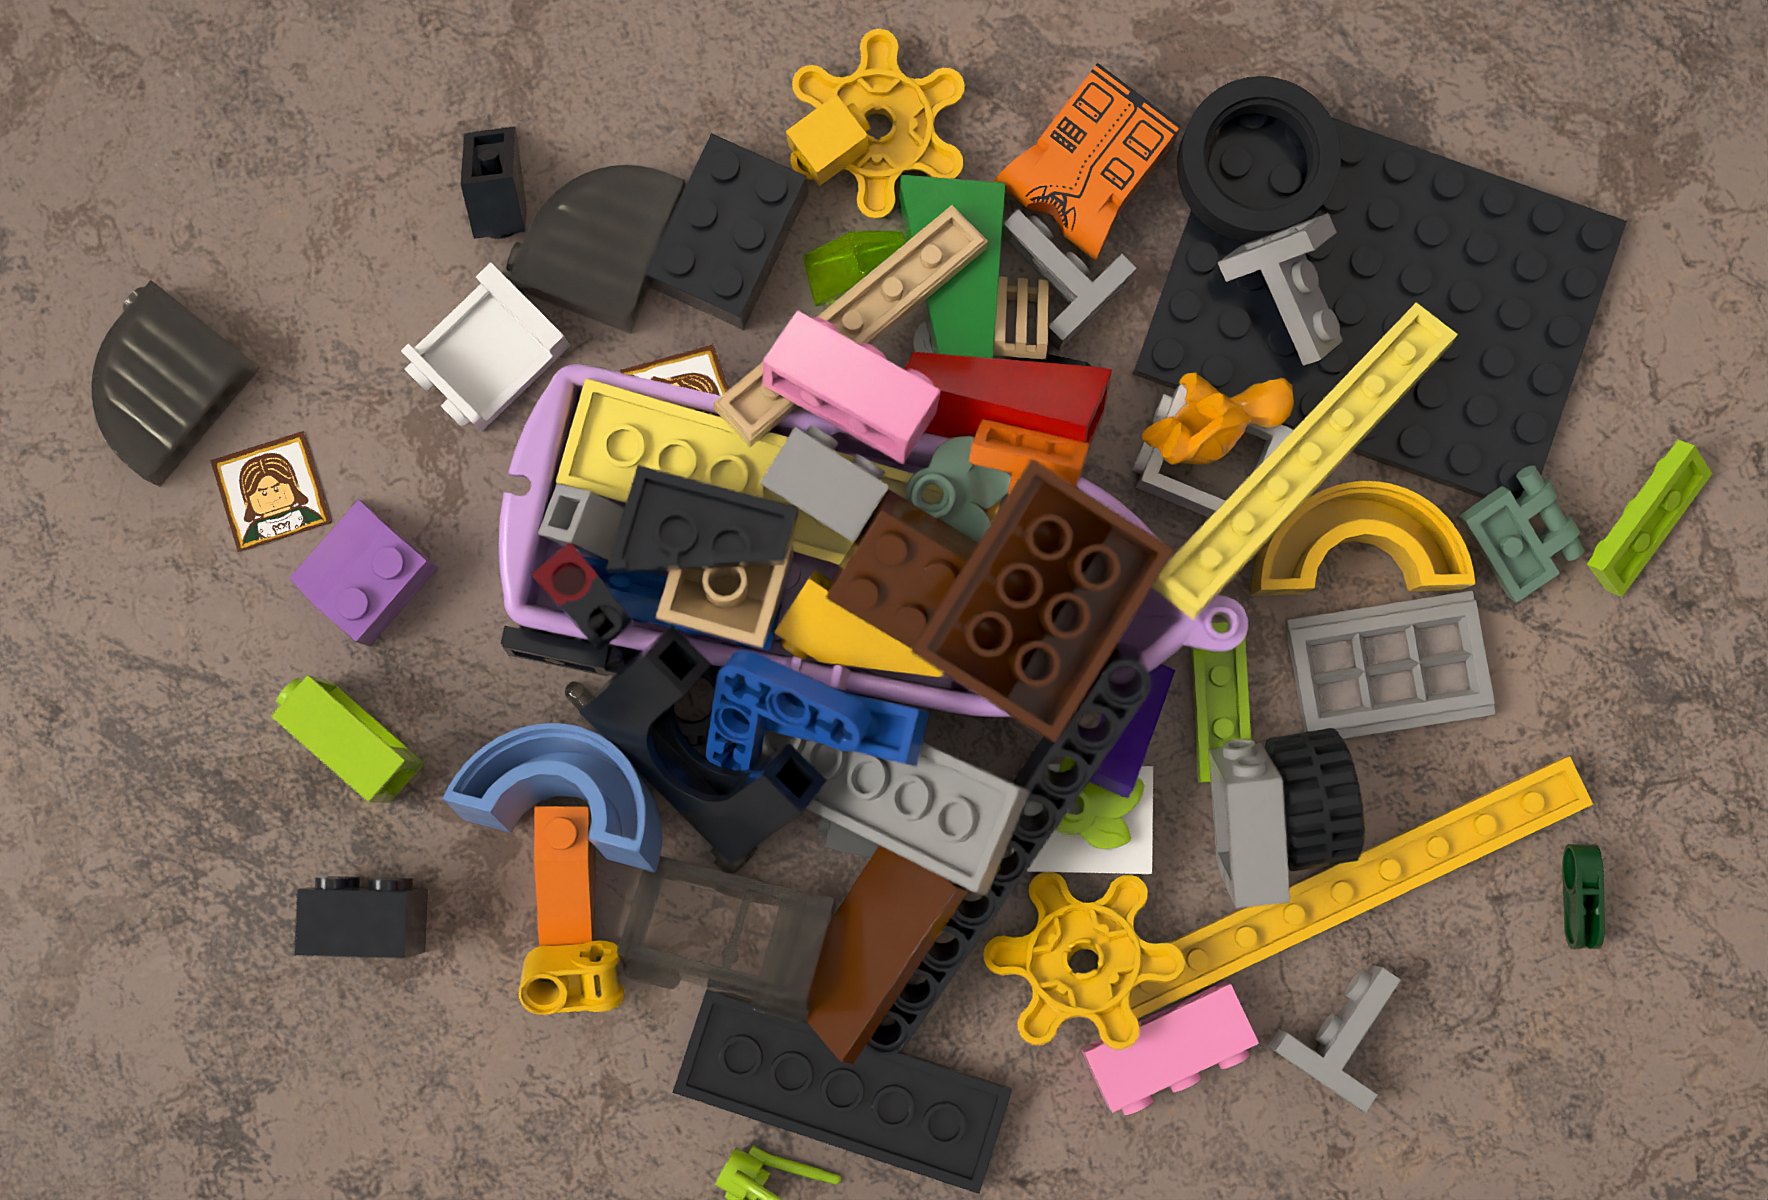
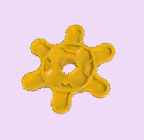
M879 28L869 31L862 38L860 44L861 63L853 74L846 77H834L819 66L806 65L795 73L792 80L795 96L800 101L810 104L814 108H818L837 94L846 107L854 103L865 118L878 113L885 115L892 122L891 131L886 136L880 137L879 140L868 135L869 150L844 168V170L853 174L858 182L857 205L862 214L872 219L884 218L891 213L895 205L894 186L898 177L904 172L920 170L930 177L956 179L963 168V157L960 151L955 146L939 139L934 130V120L937 114L944 108L955 105L961 100L965 87L962 76L951 68H940L922 79L907 77L900 71L897 65V39L888 30ZM792 152L790 158L792 169L807 176V179L813 180L812 176Z
M1055 872L1039 873L1030 882L1028 890L1030 900L1039 913L1035 929L1023 937L997 936L987 943L983 952L984 962L987 968L994 974L1020 975L1031 984L1033 991L1032 1000L1018 1019V1031L1021 1037L1029 1044L1044 1045L1056 1036L1063 1022L1072 1017H1084L1095 1023L1101 1040L1106 1046L1114 1050L1130 1048L1136 1043L1140 1035L1138 1019L1129 1007V997L1132 990L1144 982L1155 981L1164 984L1177 980L1184 971V955L1173 944L1147 943L1141 940L1135 933L1133 927L1134 919L1148 900L1147 887L1139 877L1122 875L1110 884L1103 898L1096 902L1085 903L1078 901L1071 895L1067 883L1061 875ZM1088 949L1094 951L1099 956L1098 968L1096 970L1093 969L1091 972L1075 974L1069 967L1072 955L1079 950Z

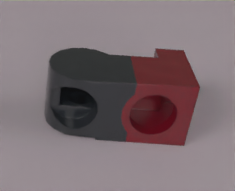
M571 542L531 573L532 578L598 651H601L634 624L625 610L611 595L612 591Z

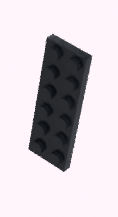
M707 988L672 1093L980 1194L1012 1089L901 1051L892 1055H879L865 1046L854 1064L841 1063L806 1020Z

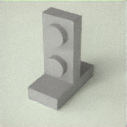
M1017 210L1003 223L1002 238L1044 280H1049V285L1070 304L1048 326V341L1058 351L1132 280L1137 269L1121 254L1092 282L1087 277L1090 271L1083 261L1070 251L1064 255L1050 241L1053 239L1051 231L1036 216L1031 215L1027 218Z
M1329 213L1243 244L1218 262L1226 282L1261 269L1303 365L1323 359L1343 341L1339 333L1338 319L1335 313L1328 308L1318 285L1317 271L1305 255V253L1315 250L1337 233Z
M1373 964L1368 971L1360 969L1345 990V996L1349 1000L1338 1016L1334 1013L1330 1014L1318 1030L1315 1040L1320 1044L1315 1051L1279 1028L1267 1046L1366 1113L1378 1095L1342 1071V1069L1401 979L1385 968Z

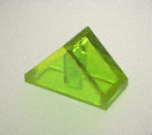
M850 231L803 255L802 258L815 307L837 301L905 244L903 232Z

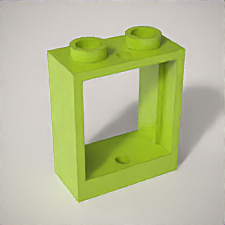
M306 675L303 680L295 678L280 692L276 699L280 706L271 717L368 802L391 803L425 764L421 758L333 681Z

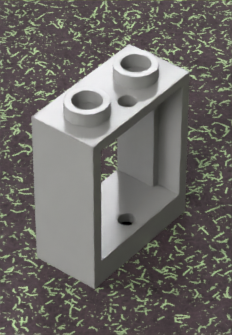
M1234 739L1223 743L1221 748L1208 749L1217 869L1235 908L1290 902L1282 777L1262 743L1255 744L1254 741L1248 739Z

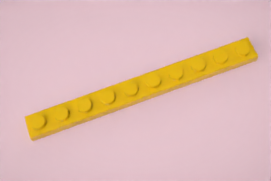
M1565 756L1376 844L1362 851L1358 861L1332 865L1289 885L1290 902L1242 907L1167 942L1179 948L1184 955V971L1177 980L1171 983L1163 984L1149 981L1141 983L1134 988L1129 997V1007L1132 1013L1138 1019L1593 805L1571 757Z

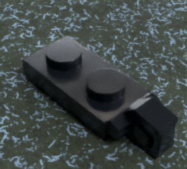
M522 625L519 628L505 626L500 643L508 656L606 677L608 675L614 676L642 652V650L623 646L604 647L601 651H598L588 639L571 636V639L551 636L549 631L524 627Z

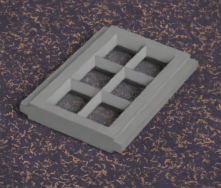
M1473 591L1286 620V633L1304 732L1335 728L1342 739L1496 715L1477 602L1474 599Z

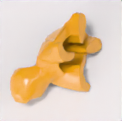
M1187 373L1179 381L1187 389L1184 400L1187 404L1181 407L1174 417L1164 418L1146 428L1142 433V439L1150 447L1158 448L1162 458L1170 464H1209L1225 456L1235 446L1249 424L1271 429L1281 426L1290 416L1294 407L1292 384L1285 378L1269 380L1264 383L1253 384L1242 393L1228 398L1197 373Z

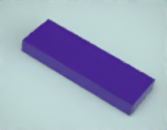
M1160 664L1149 671L1151 689L1148 696L1088 782L1127 799L1129 798L1137 781L1176 670ZM1101 714L1097 726L1104 722L1106 718L1104 714Z

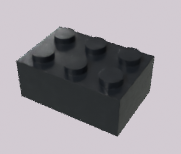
M711 133L644 273L650 288L744 330L808 195L807 176Z

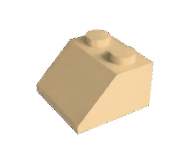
M790 542L784 565L670 571L656 619L763 649L779 609L793 562V543Z

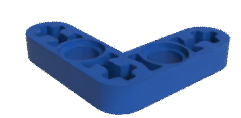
M739 650L729 658L717 675L706 757L711 763L732 770L753 768L761 756L767 718L834 749L851 751L860 744L872 726V717L865 705L856 698L749 650ZM784 692L792 693L803 702L805 708L801 709L790 703L785 697ZM729 708L741 712L750 724L742 723L736 719ZM731 742L738 743L735 748L730 745Z

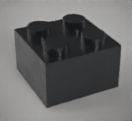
M315 877L314 887L297 889L294 956L408 958L425 953L428 889L413 888V878L382 877L381 879H369V887H360V877Z

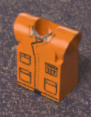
M1097 63L1041 135L1036 145L1013 160L1001 171L994 182L1005 183V192L1027 209L1053 216L1063 236L1097 261L1115 218L1175 144L1181 125Z

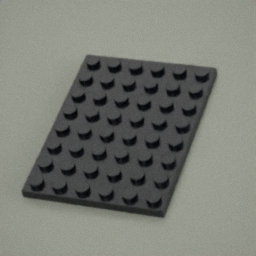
M1245 114L1224 123L1218 131L1208 160L1212 176L1220 189L1235 201L1253 207L1275 206L1291 199L1302 189L1308 169L1306 151L1296 132L1283 121L1264 114ZM1332 118L1340 139V171L1332 192L1312 219L1329 213L1337 233L1315 250L1305 253V255L1317 271L1318 285L1328 308L1335 313L1338 319L1339 333L1343 341L1323 359L1303 365L1261 269L1227 282L1221 272L1218 262L1239 246L1249 242L1237 241L1218 234L1201 222L1193 211L1190 210L1132 373L1133 375L1176 390L1180 385V379L1185 374L1197 373L1228 398L1242 393L1253 384L1285 378L1292 384L1294 407L1290 416L1282 425L1294 430L1415 303H1418L1458 335L1443 355L1352 452L1482 499L1503 486L1511 491L1516 500L1522 496L1524 491L1516 477L1518 472L1527 466L1534 465L1540 475L1542 474L1627 223L1626 220Z

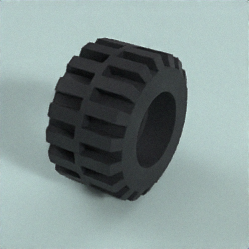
M1335 728L1269 738L1264 748L1282 777L1287 862L1290 871L1294 872L1358 861L1365 837L1362 797L1351 754Z

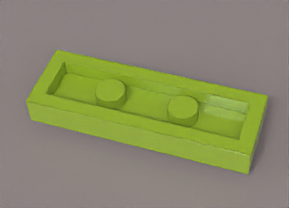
M1679 439L1675 442L1667 455L1658 461L1653 474L1637 496L1628 502L1623 515L1607 537L1596 546L1593 556L1587 562V565L1605 590L1620 597L1624 596L1713 474L1695 445Z
M1228 622L1211 623V626L1215 632L1224 634L1228 629ZM1245 637L1236 647L1223 652L1190 647L1198 783L1211 782L1208 749L1221 748L1223 743L1234 739L1251 740Z

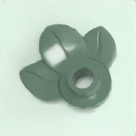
M963 436L948 439L935 449L929 467L917 471L910 478L906 487V500L979 543L991 523L985 509L991 508L1008 493L1011 476L1005 471L969 463L974 437ZM929 484H937L943 490V496L937 503H928L922 497L923 489Z

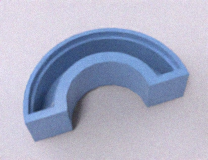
M561 723L535 724L510 731L494 739L477 751L462 766L451 781L442 799L464 821L511 833L521 816L538 802L556 796L578 797L588 802L592 816L588 839L606 859L656 872L662 849V824L659 809L651 790L615 745L601 735L579 726Z

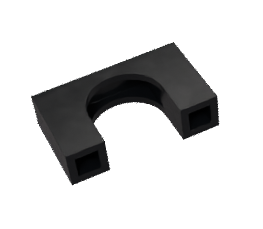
M672 625L609 679L579 713L608 741L615 745L628 761L732 864L801 815L827 780L789 742L759 765L747 770H732L723 766L720 767L711 763L697 752L686 740L677 724L674 704L686 694L711 663Z

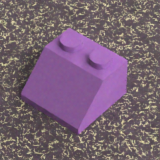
M358 499L289 579L318 610L354 641L371 646L439 567Z

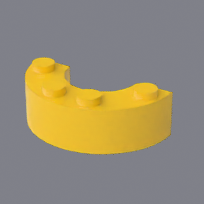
M1355 481L1335 485L1310 496L1265 543L1258 553L1253 569L1251 596L1303 595L1315 589L1317 570L1327 552L1336 545L1352 541L1372 544L1391 555L1403 572L1408 592L1459 591L1475 585V577L1469 552L1460 533L1439 508L1421 495L1404 487L1378 481Z

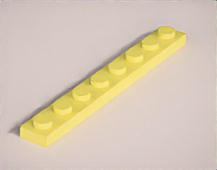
M1415 303L1166 563L1152 587L1189 618L1194 620L1452 345L1458 334L1418 303Z

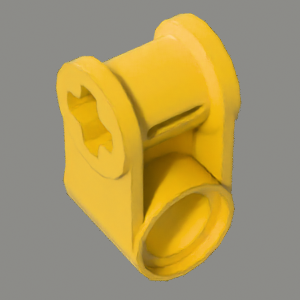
M596 940L584 944L543 945L535 947L528 952L523 962L519 988L521 1004L528 1011L537 1015L577 1011L603 1012L618 1007L625 999L624 986L618 982L616 965L619 964L621 959L619 946L613 942ZM600 956L601 961L596 962V957ZM539 978H547V979H550V980H552V981H550V982H543V981H540V980H538V979H539ZM601 990V995L597 996V991Z

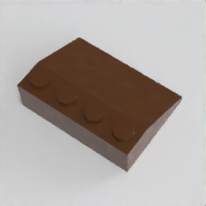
M1030 459L912 648L911 653L1041 736L1056 742L1175 549L1040 463Z

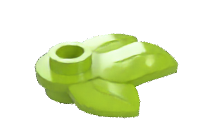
M1066 757L1060 764L1059 772L1069 770L1075 761L1072 758ZM1139 777L1137 778L1134 789L1128 799L1088 782L1075 800L1079 806L1078 815H1072L1067 812L1055 830L1065 835L1079 834L1092 847L1110 850L1131 841L1130 831L1122 816L1130 812L1139 803L1145 787L1143 781Z

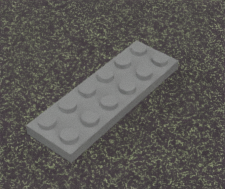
M765 730L761 756L755 766L789 742L827 780L806 809L975 893L987 895L1027 800L1029 790L925 742H922L917 766H912L854 751H841L825 744ZM733 742L731 746L735 748L738 743Z

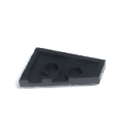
M638 465L606 570L608 574L784 565L798 516V508Z

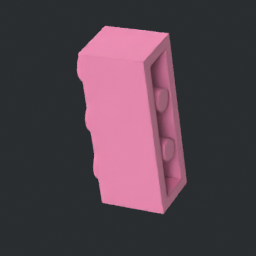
M798 310L763 360V386L902 464L905 463L937 413L940 389L934 387L933 382L927 376L916 370L909 369L906 371L889 362L885 355L876 347L867 343L857 344L841 335L838 329L829 321L820 317L810 318Z
M1221 981L1138 1020L1140 1026L1139 1038L1128 1049L1114 1050L1106 1046L1101 1038L1080 1049L1107 1107L1112 1113L1122 1109L1124 1115H1129L1152 1104L1151 1095L1170 1086L1172 1092H1178L1196 1084L1202 1079L1199 1072L1218 1063L1221 1069H1226L1243 1062L1250 1057L1247 1049L1259 1044L1232 985Z

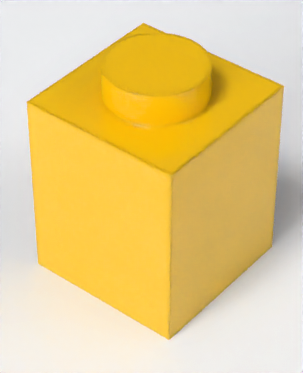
M836 94L786 131L789 148L818 186H821L869 150L868 134L866 132L871 127L863 113L854 103L846 107Z

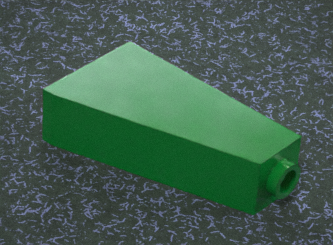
M901 175L899 209L907 242L951 205L988 240L987 249L922 303L930 344L934 354L993 358L1005 183Z

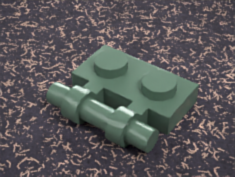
M1534 465L1523 468L1516 476L1524 488L1522 496L1515 500L1511 491L1501 486L1458 516L1506 595L1515 603H1518L1560 574L1551 559L1552 555L1561 550L1566 560L1571 561L1579 558L1585 552V548L1578 538L1580 534L1578 526L1571 516L1564 515L1556 502L1558 497L1557 491L1549 479L1541 477ZM1537 513H1539L1546 525L1544 533L1540 536H1537L1528 521Z

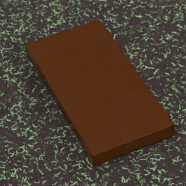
M879 845L783 993L841 1063L854 1064L969 891L967 888Z

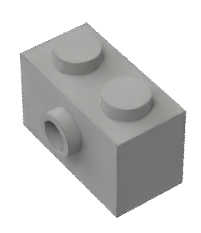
M810 425L806 433L795 427L760 481V484L846 539L854 542L889 487L880 481L885 471L858 454L853 462L848 461L834 452L839 442L813 425Z

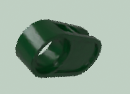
M1568 844L1564 849L1562 860L1564 932L1566 941L1571 949H1600L1605 937L1604 869L1601 851L1596 844Z

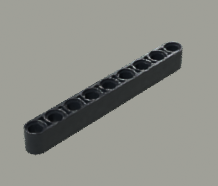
M1126 643L1116 644L1057 741L1053 742L1042 737L1012 781V783L1030 791L1025 803L1037 801L1045 806L1044 809L1036 815L1027 816L1020 814L1007 845L1015 851L1010 856L1001 859L987 895L982 896L976 901L964 899L961 901L941 931L952 933L955 938L947 943H933L914 974L921 975L926 980L917 985L906 984L886 1016L897 1021L889 1026L879 1025L866 1044V1047L872 1052L879 1055H892L906 1046L1148 696L1151 689V677L1141 652L1134 646ZM1129 666L1137 670L1135 677L1127 683L1117 684L1109 680L1111 673L1119 667ZM1089 712H1100L1106 716L1104 722L1095 728H1085L1078 724L1079 720ZM1058 757H1069L1075 761L1074 765L1064 772H1055L1048 768L1049 764Z

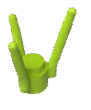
M753 1145L748 1154L737 1147L734 1149L715 1185L727 1192L724 1198L728 1200H757V1198L760 1200H783L764 1188L771 1174L762 1168L764 1165L834 1185L840 1184L842 1178L838 1174L771 1155Z

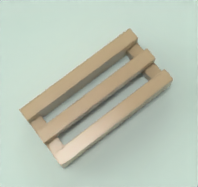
M999 276L993 355L1046 359L1049 280L1038 279V287H1028V278H1018L1017 286L1007 285L1008 277ZM1007 300H1016L1015 344L1005 343ZM1028 301L1036 302L1035 345H1026Z

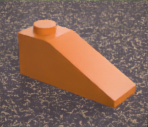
M535 807L534 869L539 946L584 944L595 941L596 847L588 839L592 821L589 807Z

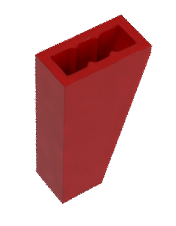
M913 352L904 367L906 371L912 369L921 372L933 382L934 387L940 389L937 413L925 430L927 433L951 439L963 436L975 438L982 419L1088 443L1089 448L1105 413L1112 373L1111 369L1103 367Z

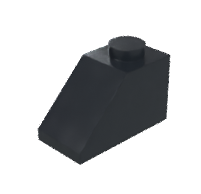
M515 126L464 133L461 188L474 239L484 237L504 239L515 233L525 232L526 200Z

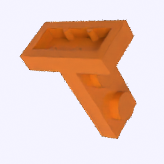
M982 419L972 442L969 463L1012 473L1008 494L1030 459L1035 460L1077 487L1086 462L1089 444Z

